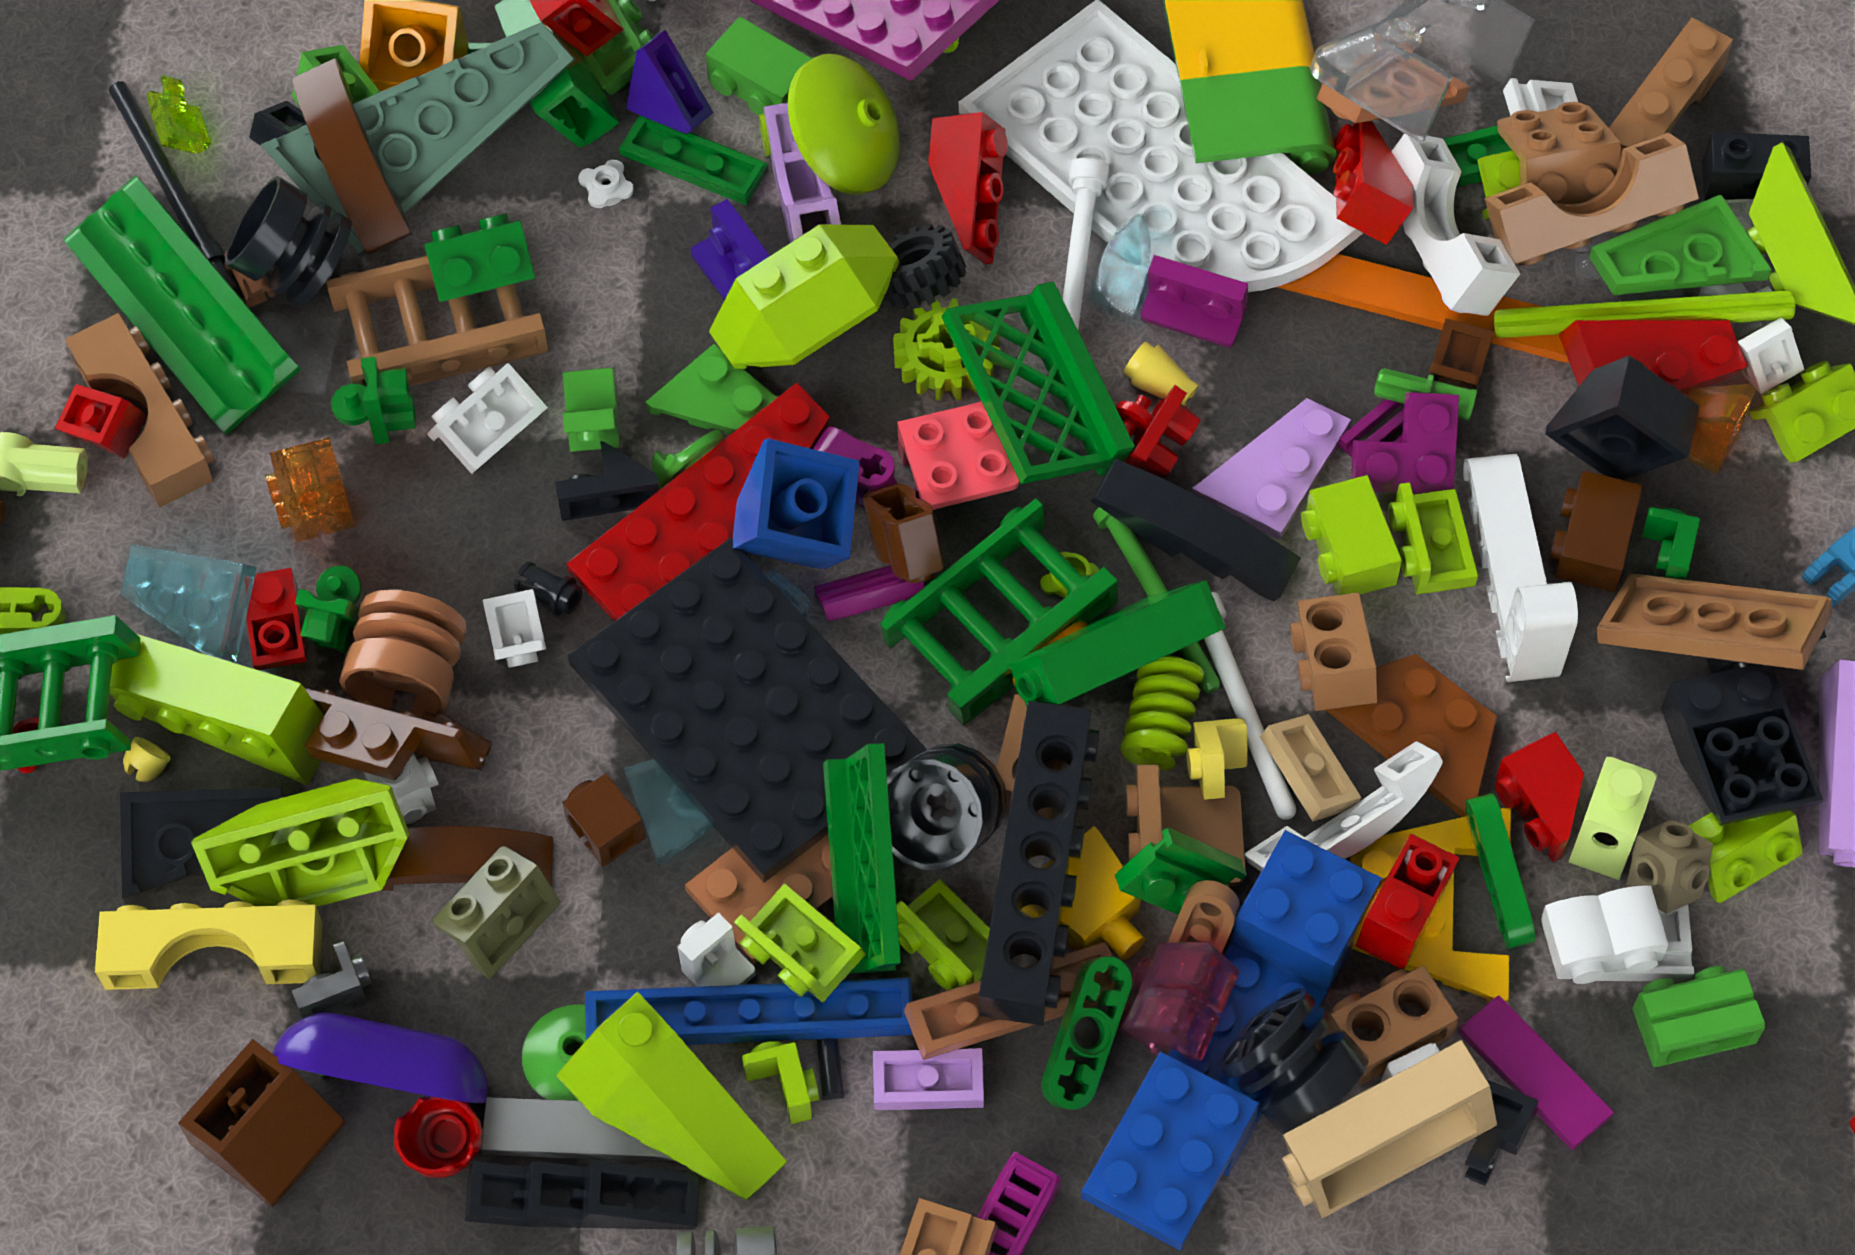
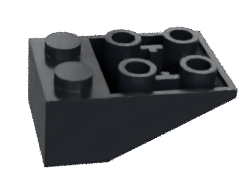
M1755 664L1670 683L1661 706V711L1680 763L1720 826L1823 802V797L1772 666Z

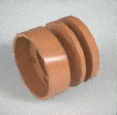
M378 590L366 595L361 602L358 612L359 620L353 630L356 642L352 643L347 651L339 682L342 690L356 702L368 700L386 710L391 708L395 691L414 693L416 698L412 713L421 718L425 711L435 715L438 711L443 712L447 707L455 678L452 667L460 659V646L464 642L467 633L465 619L454 608L440 600L416 592Z

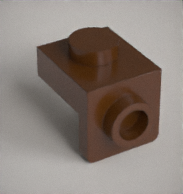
M1446 318L1429 374L1434 375L1438 382L1477 390L1494 331Z

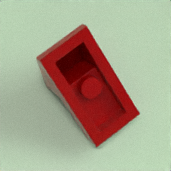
M75 384L54 429L73 438L94 444L125 459L129 453V448L139 435L145 422L146 414L123 398Z

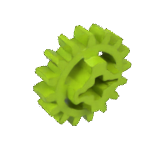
M952 298L949 307L944 308L935 299L936 302L931 304L930 311L926 312L921 307L913 309L914 321L907 318L900 320V333L894 334L893 337L895 368L902 369V381L904 384L916 380L917 394L922 395L930 388L935 390V399L941 401L945 391H952L955 399L961 400L963 388L968 387L974 393H977L942 319V315L947 308L959 306L958 299ZM974 321L963 322L967 333L984 342L986 341L990 330ZM996 334L991 346L1000 350L999 335ZM985 358L983 366L987 374L993 377L994 365L997 364Z

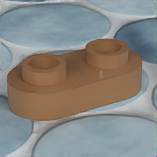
M1210 880L1200 881L1191 886L1167 944L1169 954L1175 962L1193 971H1206L1216 966L1240 910L1239 899L1233 890L1222 883Z

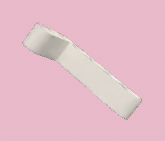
M1517 454L1467 458L1463 464L1464 481H1469L1472 498H1468L1473 524H1478L1481 541H1478L1477 545L1482 568H1488L1491 585L1486 586L1491 611L1492 613H1497L1500 630L1496 631L1501 658H1507L1510 676H1505L1506 681L1515 682L1560 677L1577 627V599L1571 582L1547 584L1519 457Z

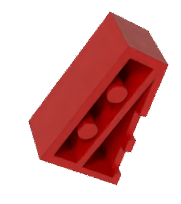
M1575 320L1559 334L1578 386L1581 385L1592 370L1626 356H1631L1643 363L1647 369L1668 384L1676 387L1683 395L1728 380L1748 367L1729 320Z

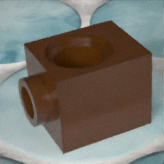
M606 773L594 781L587 780L580 783L569 793L568 798L562 802L567 823L579 838L586 837L585 846L602 867L646 839L642 818Z

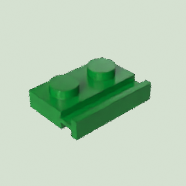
M1168 827L1162 831L1164 838L1158 844L1150 842L1114 874L1120 891L1177 915L1181 911L1189 889L1195 883L1210 880L1222 883L1230 888L1229 883L1235 877L1242 880L1247 876L1241 859Z

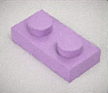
M982 1048L957 1049L926 1060L922 1059L919 1050L873 1051L874 1110L984 1108Z

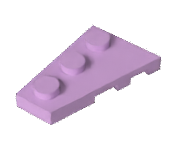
M1306 398L1193 487L1192 493L1215 504L1244 522L1281 539L1338 447L1339 437L1348 431L1351 419Z

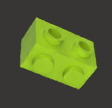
M1368 475L1310 490L1306 511L1301 513V522L1306 538L1309 541L1315 540L1320 551L1318 566L1325 584L1332 583L1336 595L1359 593L1361 595L1397 585L1402 559Z

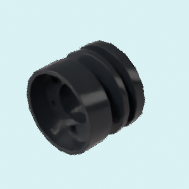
M276 176L260 190L242 217L226 251L225 263L253 281L261 279L274 267L270 279V290L277 295L287 290V300L298 307H302L317 294L336 269L351 233L352 221L339 212L330 217L331 209L323 202L315 205L303 217L308 195L283 178Z
M956 743L938 744L895 768L887 777L892 852L902 862L923 870L945 869L963 860L974 850L986 843L1001 826L1007 806L1005 784L995 765L980 751ZM945 792L952 795L950 805L953 809L951 810L944 806L947 800L945 795H943Z
M1305 987L1297 988L1287 993L1256 1014L1242 1028L1220 1060V1068L1229 1078L1242 1075L1238 1081V1086L1244 1094H1252L1269 1085L1259 1102V1110L1282 1135L1337 1105L1358 1082L1369 1064V1058L1366 1053L1344 1030H1336L1319 1039L1330 1020L1329 1013L1324 1008L1312 1010L1315 1000Z

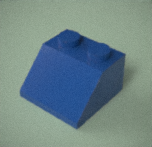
M769 438L765 439L737 499L733 549H741L744 553L818 569H827L849 559L860 460Z

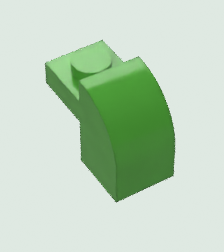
M615 367L562 372L566 412L562 413L564 433H568L570 452L601 449L600 441H604L614 448H619L621 440Z

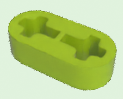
M0 587V635L64 624L66 619L65 608L58 595L52 590L45 588ZM41 604H47L52 613H45L42 621L36 622L31 613L38 612Z

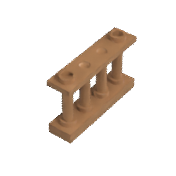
M427 256L362 272L352 271L338 278L326 280L334 312L349 309L361 355L360 358L346 361L353 384L366 386L361 368V358L376 357L380 371L406 368L409 387L549 352L541 315L537 313L524 316L515 283L496 288L505 319L504 322L476 328L468 296L448 300L457 333L428 340L416 296L418 291L435 287ZM397 297L409 345L380 352L368 304Z

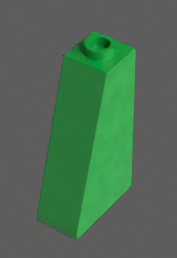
M502 0L495 5L506 37L541 22L529 0ZM548 28L576 60L530 102L539 117L580 148L597 140L618 125L619 121L585 56Z
M1207 580L1143 598L1010 663L1009 666L1015 678L1016 690L1024 700L1026 707L1028 701L1059 705L1211 636L1226 627Z

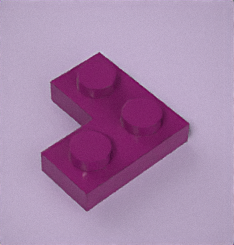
M1405 392L1402 443L1353 440L1351 479L1368 475L1374 492L1397 493L1398 486L1402 483H1410L1413 494L1454 489L1459 395Z

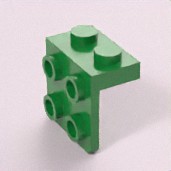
M508 213L479 219L480 229L462 233L460 225L431 231L433 241L423 244L439 302L534 279L535 274L521 221H509Z

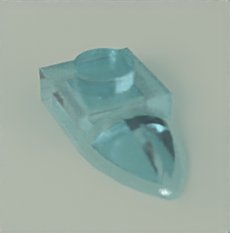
M1137 214L1127 220L1109 240L1089 298L1090 301L1133 316L1137 315L1141 309L1148 286V270L1151 259V238L1142 214Z

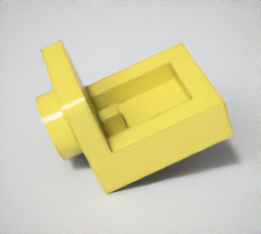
M1243 718L1193 722L1194 748L1187 749L1189 779L1199 781L1204 800L1225 798L1224 770L1247 766L1246 722Z

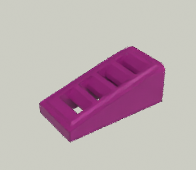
M1012 1152L977 1215V1218L986 1221L995 1217L1019 1231L1015 1238L997 1228L993 1242L1009 1250L1007 1255L1023 1254L1060 1191L1061 1178L1054 1172L1021 1154ZM1018 1178L1040 1190L1038 1197L1013 1183L1014 1180ZM1004 1197L1029 1209L1030 1212L1027 1217L1003 1205L1001 1202ZM992 1251L989 1252V1255H997Z

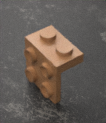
M1566 102L1559 105L1557 109L1541 112L1521 110L1513 113L1511 117L1502 118L1497 121L1498 133L1520 159V185L1529 182L1533 183L1546 193L1551 201L1561 204L1588 201L1603 192L1612 182L1618 171L1621 161V142L1588 105L1580 102Z
M1137 765L1135 784L1126 785V815L1136 816V833H1128V861L1150 842L1158 844L1164 838L1162 831L1168 827L1241 859L1245 868L1241 795L1236 787L1225 786V798L1204 800L1200 786L1160 787L1158 765ZM1235 877L1229 883V886H1239L1245 878L1241 880Z

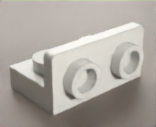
M509 363L497 373L490 366L467 385L473 391L468 398L459 404L453 397L431 416L437 424L427 435L433 441L439 437L471 474L548 408Z

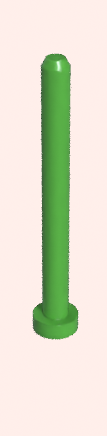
M1099 507L1093 514L1095 522L1102 530L1108 527L1146 595L1149 597L1168 591L1133 530ZM1195 642L1180 649L1179 652L1185 660L1191 661L1203 669V680L1198 683L1201 690L1207 694L1219 690L1220 679L1199 643Z

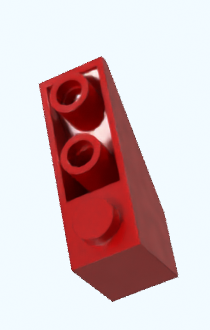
M984 112L932 118L928 164L961 245L966 252L982 263L993 264L995 247L999 242V228L997 225L999 202L1002 200L1004 192L1001 176L1003 156H1005L1008 148L1007 136L1005 134L1006 129Z
M1372 120L1353 123L1352 125L1347 123L1341 128L1334 141L1337 153L1333 172L1336 173V186L1333 192V196L1336 197V219L1387 245L1413 209L1412 183Z

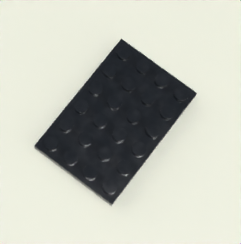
M731 538L568 655L569 665L763 883L828 835L823 762L830 759H846L867 744L884 743L886 773L888 777L895 768L927 750L741 549H733V540Z

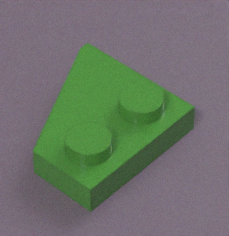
M713 344L649 398L645 404L646 410L653 415L661 416V413L688 420L690 425L705 429L717 428L726 435H730L777 397L744 369H734L721 349Z

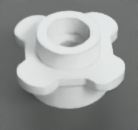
M608 160L605 165H601L594 170L586 168L580 172L578 177L579 183L587 188L588 202L592 207L603 208L605 206H612L619 203L622 199L631 197L634 191L633 184L625 179L622 162ZM605 181L610 182L608 185H602Z

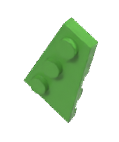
M1722 195L1592 246L1589 259L1613 295L1766 281L1772 270Z

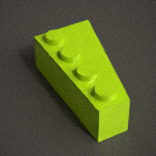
M137 634L140 637L139 656L120 659L112 665L110 695L115 700L113 705L117 711L130 719L140 721L142 717L159 723L174 733H183L304 785L309 784L322 761L312 758L304 745L324 715L299 682Z

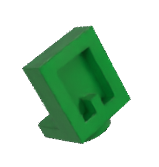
M1650 507L1641 537L1662 542L1656 569L1665 570L1664 577L1686 580L1700 518L1687 515L1675 508L1659 509Z

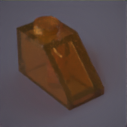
M1749 384L1692 388L1687 397L1700 407L1689 457L1684 459L1718 474L1739 437L1757 388Z

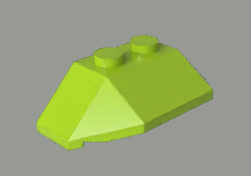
M1782 142L1772 149L1749 211L1754 227L1748 229L1747 232L1762 255L1768 254L1775 268L1769 275L1775 291H1792L1797 307L1855 326V284L1791 149Z
M819 224L737 277L709 333L734 369H745L747 366L772 367L795 365L878 311L889 287L892 274L896 272L900 261L874 225Z
M354 778L258 804L194 838L191 844L212 891L223 895L229 893L255 906H277L279 902L284 900H300L309 905L315 904L316 907L382 890L410 833L390 785Z

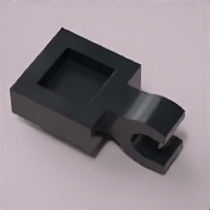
M1487 1080L1491 1089L1497 1126L1475 1137L1477 1140L1472 1146L1465 1165L1469 1166L1465 1177L1486 1186L1493 1172L1501 1149L1517 1155L1538 1111L1537 1099L1490 1080Z

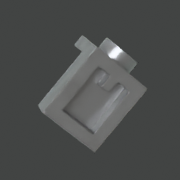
M344 941L333 944L341 963L342 971L335 974L323 973L313 976L302 987L292 990L302 1018L318 1013L343 1014L368 1004L362 987L372 984L361 954L350 957Z

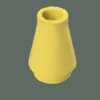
M1146 341L1137 349L1123 371V374L1131 379L1130 385L1162 399L1166 398L1174 385L1178 386L1187 393L1181 403L1184 406L1187 400L1192 398L1199 388V385L1187 376L1159 344L1153 347Z

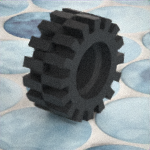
M932 224L924 225L922 231H919L916 226L910 228L909 234L905 236L901 232L895 235L896 241L893 243L886 241L900 261L896 272L892 274L889 287L884 296L885 300L892 307L897 305L898 309H906L910 303L912 309L920 308L922 301H927L928 305L936 302L935 296L939 294L943 297L951 293L948 287L957 288L961 283L960 277H965V261L952 232L949 229L946 230L942 225H938L934 229Z

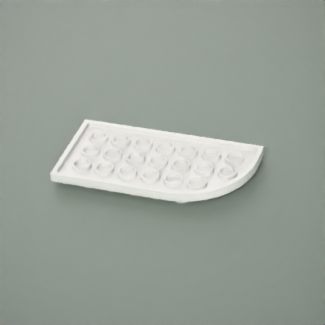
M1100 0L1092 2L959 101L960 115L984 112L1005 128L1008 141L1006 155L1073 213L1076 195L1072 193V186L1068 182L1071 162L1078 158H1093L1108 164L1107 187L1101 190V195L1095 199L1092 230L1124 258L1147 273L1153 256L1157 255L1248 283V292L1262 291L1282 286L1315 271L1363 234V232L1336 219V197L1283 153L1195 164L1176 64Z

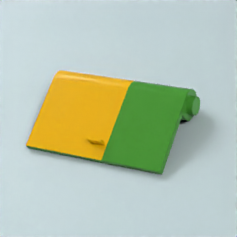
M1163 0L1195 164L1288 153L1289 159L1307 174H1317L1326 170L1334 162L1337 153L1325 104L1317 100L1322 85L1303 0Z

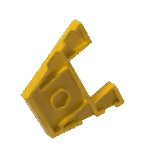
M1501 808L1510 841L1511 809ZM1467 816L1383 835L1371 845L1349 857V862L1382 878L1375 897L1356 929L1351 949L1380 959L1355 945L1364 920L1410 834L1424 839L1452 854L1477 856ZM1453 871L1429 924L1405 969L1411 971L1424 965L1431 977L1441 981L1444 985L1460 991L1462 989L1487 999L1486 1001L1488 1002L1499 995L1508 1003L1509 955L1458 952L1452 949Z

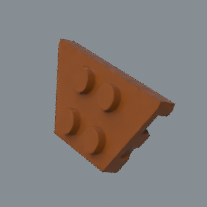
M1413 654L1376 667L1377 703L1325 710L1387 759H1390L1416 741L1439 753L1443 763L1427 790L1459 816H1466L1465 800L1478 797L1497 716L1417 654Z

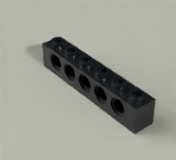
M1028 701L978 996L980 1017L1044 1026L1046 1007L1057 1008L1061 976L1052 974L1054 957L1065 958L1069 925L1060 924L1062 907L1073 908L1077 876L1068 874L1070 857L1081 858L1085 827L1075 824L1078 809L1088 810L1092 778L1083 777L1085 761L1096 762L1100 735L1099 730L1090 729L1091 709ZM1051 760H1062L1069 766L1063 770H1052L1044 764ZM1052 807L1059 810L1062 814L1053 819H1046L1039 816L1036 812L1042 808ZM1035 856H1046L1052 859L1054 863L1046 868H1037L1028 861ZM1027 905H1038L1044 908L1046 913L1037 918H1030L1023 915L1020 910ZM1028 954L1035 957L1039 962L1030 968H1020L1014 965L1011 960L1018 955Z

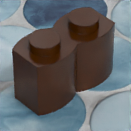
M899 483L863 495L875 556L881 562L891 565L895 576L909 583H920L933 578L935 572L944 569L937 526L930 503L916 499L915 491L911 487Z

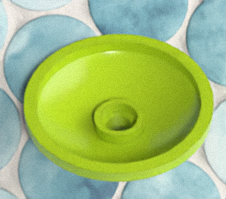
M823 54L804 63L795 73L788 93L790 127L803 158L821 180L840 192L851 195H863L881 188L893 175L900 151L899 123L888 94L867 69L848 57L838 54Z

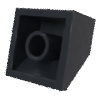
M1626 356L1592 370L1549 422L1545 435L1602 475L1626 480L1689 457L1700 406L1683 395L1676 387L1668 384L1647 369L1643 363L1631 356Z

